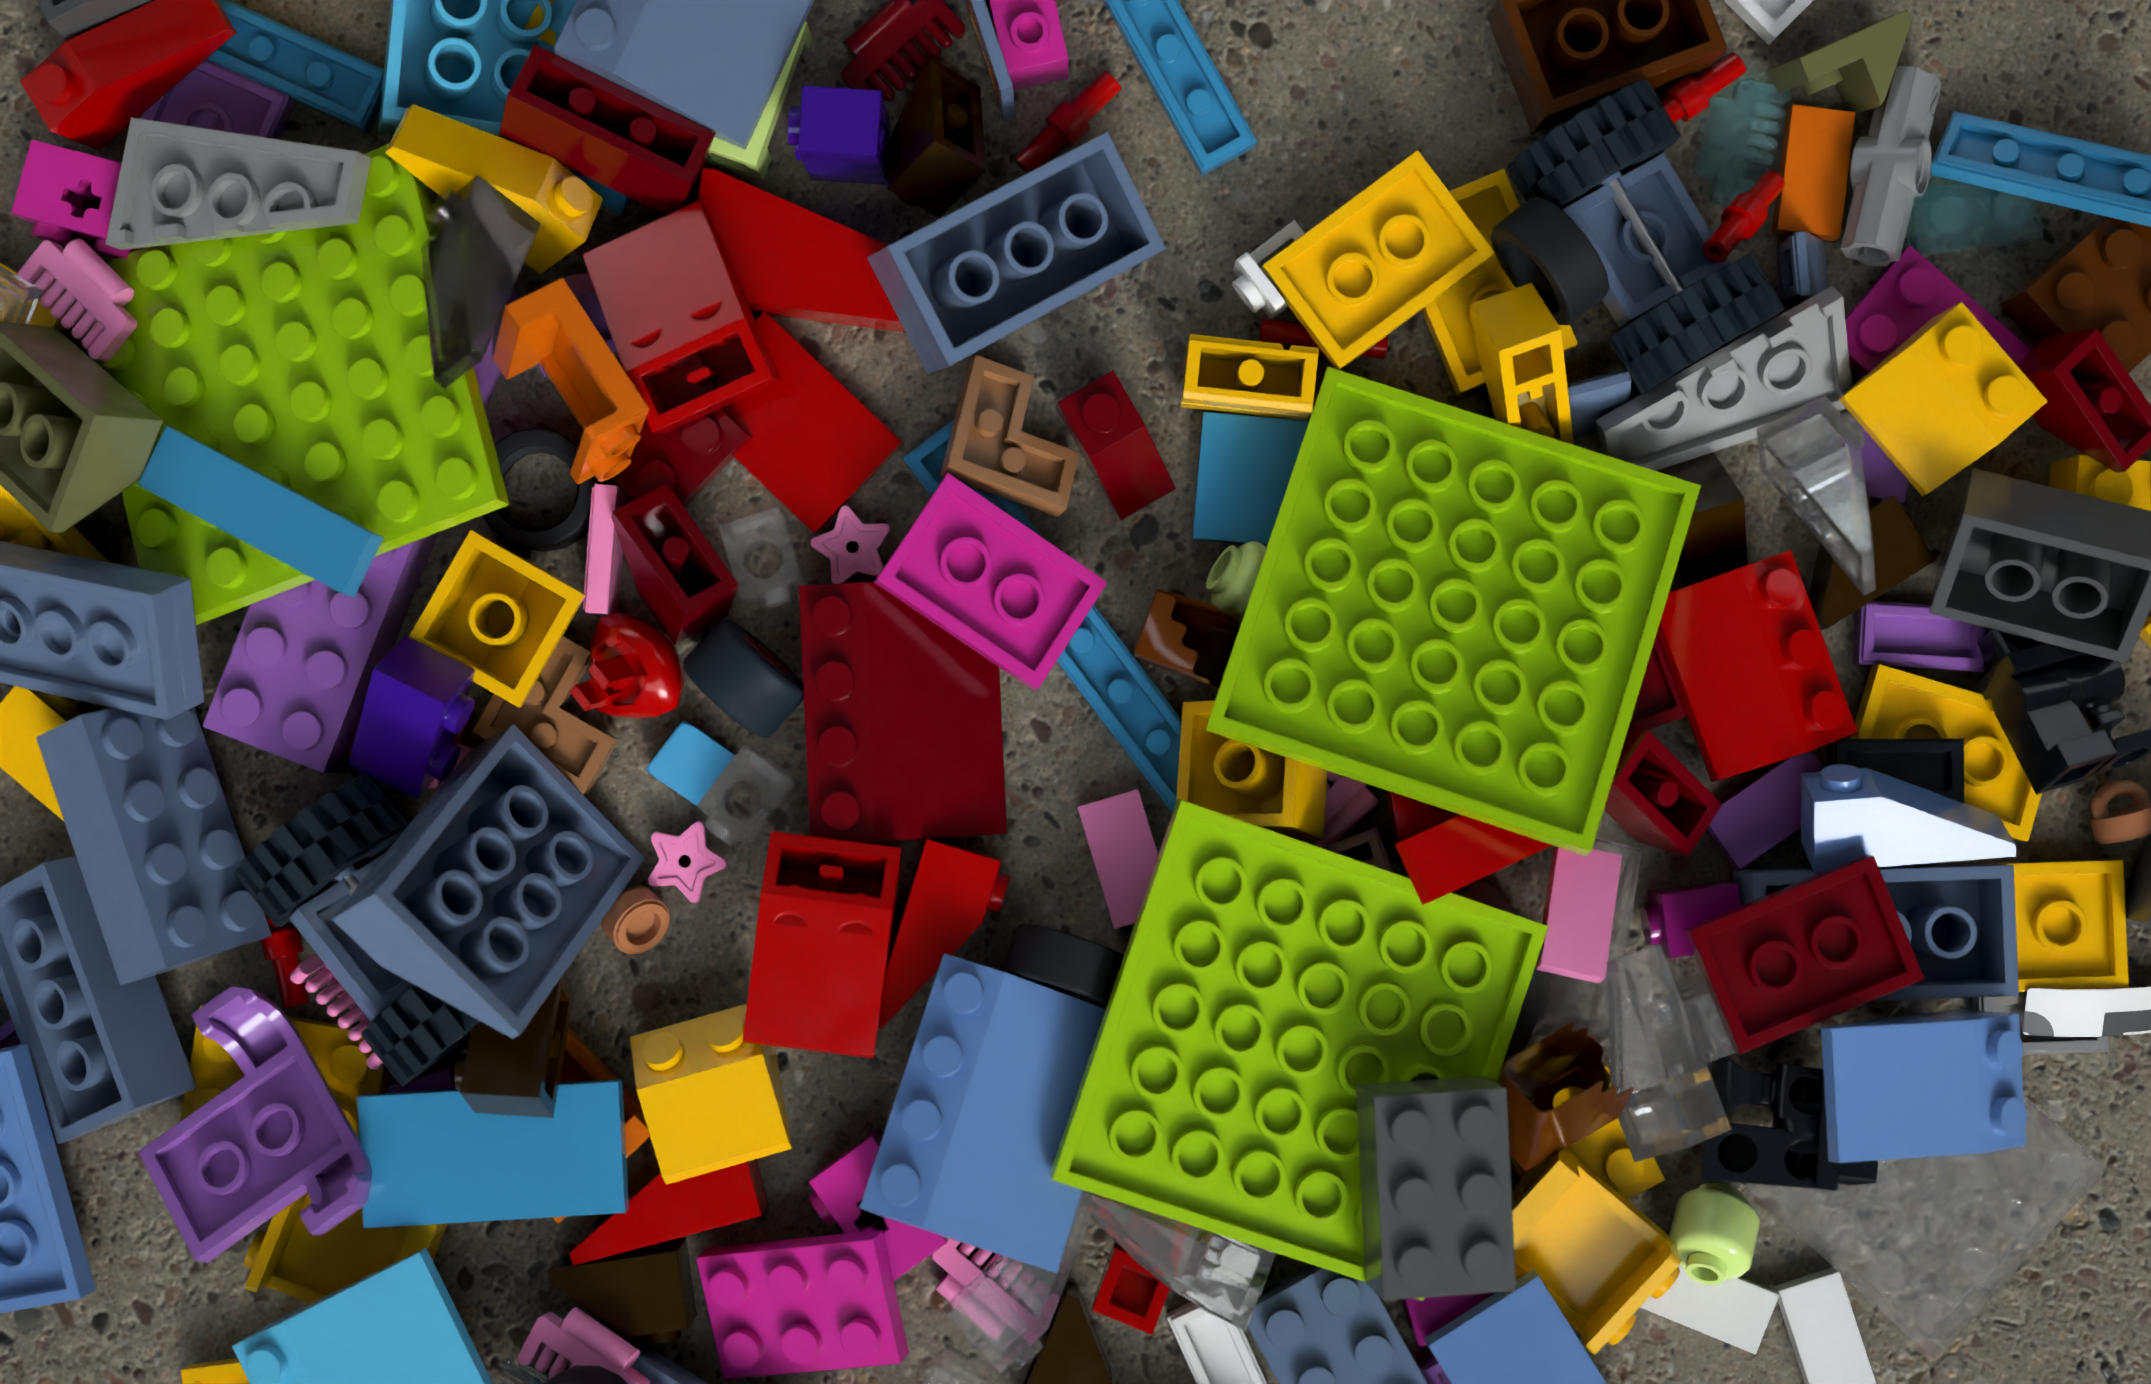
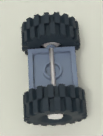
M1647 79L1637 81L1632 86L1623 87L1614 95H1608L1589 109H1584L1574 115V118L1564 124H1560L1551 130L1547 136L1531 144L1528 150L1517 155L1513 159L1514 161L1507 165L1506 169L1525 201L1530 198L1542 197L1554 203L1577 224L1599 254L1607 271L1610 286L1606 296L1602 299L1619 328L1636 319L1633 323L1609 337L1608 340L1625 369L1629 372L1640 394L1676 375L1785 309L1752 253L1744 255L1730 264L1727 258L1723 262L1716 263L1705 256L1703 246L1712 236V233L1663 153L1666 148L1672 146L1681 137V134Z
M363 775L353 782L350 780L342 784L334 793L330 791L319 798L316 804L310 808L306 807L297 813L296 817L288 824L281 825L272 833V837L261 842L252 850L253 854L244 858L240 863L241 867L236 869L235 874L275 926L281 927L288 922H292L369 1019L370 1023L362 1031V1037L399 1084L405 1086L460 1048L462 1044L470 1039L471 1029L481 1021L381 967L331 919L409 825L373 777Z

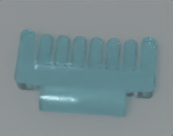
M1743 78L1735 84L1731 99L1725 97L1711 98L1694 171L1699 176L1713 178L1708 197L1710 203L1727 207L1738 194L1748 192L1756 182L1740 178L1741 175L1759 179L1765 171L1769 170L1768 168L1744 162V160L1763 165H1771L1774 162V155L1772 153L1749 148L1748 145L1774 150L1778 146V141L1773 137L1753 133L1751 130L1777 135L1781 132V125L1779 123L1755 117V114L1776 120L1782 119L1785 111L1778 106H1782L1790 100L1791 92L1789 90L1778 93L1775 85Z

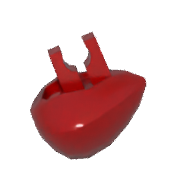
M615 612L610 615H603L591 639L588 669L590 680L582 684H575L569 691L583 710L596 709L598 712L616 717L646 718L658 717L677 708L684 687V670L680 655L671 639L655 626L630 614Z

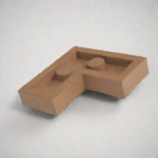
M975 355L967 365L940 476L944 477L949 473L965 485L1059 517L1068 506L1080 452L1022 432L1034 376Z
M563 635L522 707L518 708L493 694L472 732L487 740L511 724H514L582 795H588L619 739L565 709L572 695L569 691L575 684L579 683L589 666L591 652L590 649Z

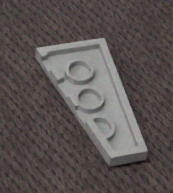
M131 117L105 244L120 250L358 223L371 158L358 151Z
M1830 286L1598 418L1596 426L1601 454L1657 471L1846 409L1839 401V398L1852 388L1843 296L1833 286Z

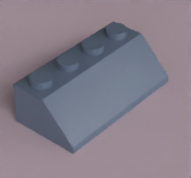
M71 856L44 862L1 886L0 989L20 1043L28 1044L48 1120L57 1144L70 1141L155 1108L196 1089L197 1086L190 1070L188 1056L182 1049L168 1011L166 997L160 990L156 976L120 986L77 857Z

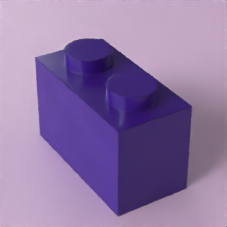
M802 86L801 106H790L788 141L789 145L795 146L796 160L803 161L810 179L816 181L886 185V147L889 143L890 120L882 92L879 90Z
M405 635L373 668L348 765L416 799L422 795L435 779L442 782L445 781L454 769L461 752V747L454 744L456 735L464 728L474 708L475 700L469 697L468 694L475 670Z

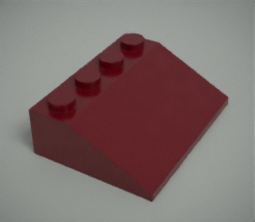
M874 582L799 585L810 836L851 842H878L1007 834L999 667Z

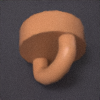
M2115 780L2100 787L2093 795L2090 803L2093 817L2089 818L2094 839L2099 841V844L2122 842L2151 834V804L2145 789L2140 784L2130 780ZM2123 795L2131 798L2133 806L2108 811L2107 805L2111 799Z
M634 885L621 892L602 919V929L609 940L620 951L627 954H640L650 950L661 941L669 927L670 912L664 902L644 885Z

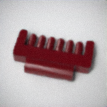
M888 0L843 42L855 59L842 70V80L850 89L872 90L867 84L869 82L875 90L882 92L884 100L892 101L895 98V92L879 76L878 72L880 71L897 90H904L907 86L906 81L889 62L892 61L909 80H915L918 76V71L901 51L903 50L921 69L928 58L912 41L915 40L931 58L937 59L941 56V50L924 30L927 29L943 48H950L953 44L952 38L935 20L937 19L955 39H962L964 37L965 25L942 0H918L914 5L909 0Z

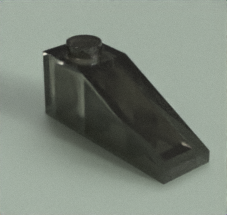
M479 175L458 192H455L452 188L446 189L434 202L426 217L433 224L430 235L421 248L434 381L443 388L449 386L483 360L541 224Z

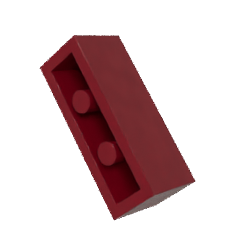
M537 45L533 46L507 95L499 135L519 145L551 156L563 166L665 215L685 207L702 173V168H704L716 134Z

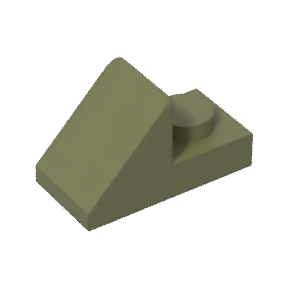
M1908 10L1875 21L1769 69L1777 92L1780 93L1802 85L1807 96L1837 84L1847 111L1858 114L1879 107L1887 95L1912 22Z

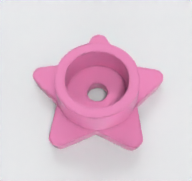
M844 505L839 510L834 530L812 538L810 546L830 559L832 584L845 583L855 574L859 573L877 578L884 567L879 549L890 534L891 526L886 523L863 524L848 505ZM851 541L858 543L859 548L855 553L847 551V544Z
M696 821L680 836L658 831L653 832L651 835V842L659 861L648 878V884L651 887L676 885L692 903L700 901L705 879L714 873L726 869L729 865L726 858L714 852L708 846L705 823L703 821ZM687 855L690 857L691 863L688 867L680 865L679 859L681 856Z

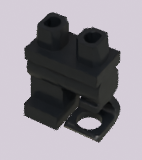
M1993 629L1977 643L1990 669L1977 683V686L1985 700L1991 699L1995 715L2036 795L2084 781L2091 775L2141 761L2151 753V728L2125 735L2115 740L2111 736L2112 729L2125 719L2120 708L2115 709L2113 705L2123 695L2126 684L2120 662L2036 640L2034 641L2037 646L2030 647L2024 637Z
M1712 1055L1708 1113L1724 1115L1742 1105L1770 1107L1773 1113L1772 1127L1712 1120L1706 1121L1702 1180L1815 1188L1838 1191L1840 1184L1861 1185L1877 1183L1878 1160L1845 1163L1828 1162L1823 1069L1777 1063L1776 1069H1774L1772 1074L1756 1073L1742 1069L1726 1056Z

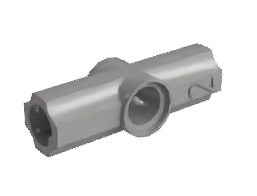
M1896 66L1884 102L1879 107L1874 108L1868 136H1861L1856 142L1852 155L1850 174L1854 195L1841 244V250L1846 258L1855 259L1864 265L1887 266L1891 262L1900 261L1915 197L1923 196L1931 173L1932 151L1929 135L1941 89V82L1937 74L1928 73L1916 66Z

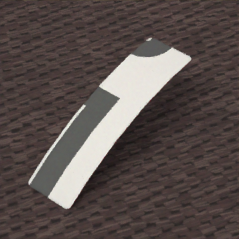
M2151 986L2115 989L2029 988L2026 995L2022 1032L2024 1035L2053 1037H2103L2151 1033Z

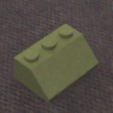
M0 321V485L50 532L62 533L141 478L150 453L156 444L157 435L163 420L57 328Z

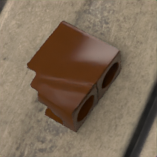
M1158 589L1155 592L1135 645L1134 655L1137 660L1219 690L1240 629L1238 626H1241V622L1233 619L1234 616L1217 609V606Z
M1573 1021L1508 1059L1503 1065L1497 1082L1507 1089L1510 1156L1525 1171L1619 1118L1634 1090L1633 1087H1630L1617 1094V1086L1610 1088L1611 1076L1601 1061L1604 1052L1602 1046L1592 1037L1587 1036L1588 1027L1572 1031L1575 1024ZM1565 1088L1584 1090L1557 1107H1553V1099L1559 1091ZM1534 1094H1536L1534 1097L1535 1102L1531 1098Z

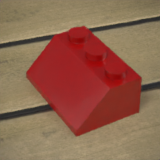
M1791 550L1748 563L1669 592L1657 634L1711 782L1807 753L1858 732Z

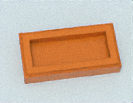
M1795 104L1787 109L1779 174L1785 181V186L1776 197L1772 234L1791 236L1795 232L1805 231L1826 241H1836L1841 237L1856 112Z

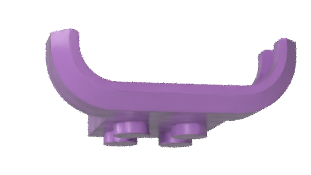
M231 986L191 1014L200 1032L205 1037L220 1044L236 1061L245 1076L139 1150L138 1153L194 1260L210 1262L307 1192L309 1193L311 1204L300 1212V1216L309 1233L314 1235L325 1234L366 1205L369 1201L373 1175L369 1158L304 1040L285 1013L262 993L252 989Z

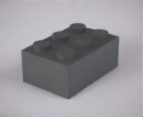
M1973 468L1938 566L1929 613L2127 664L2151 609V511Z
M1485 1076L1356 1085L1365 1282L1383 1301L1516 1291L1506 1087Z

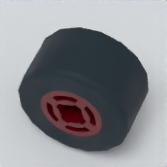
M725 618L720 619L683 661V669L692 682L729 717L759 737H771L804 700L803 683L798 676L752 634L735 622Z

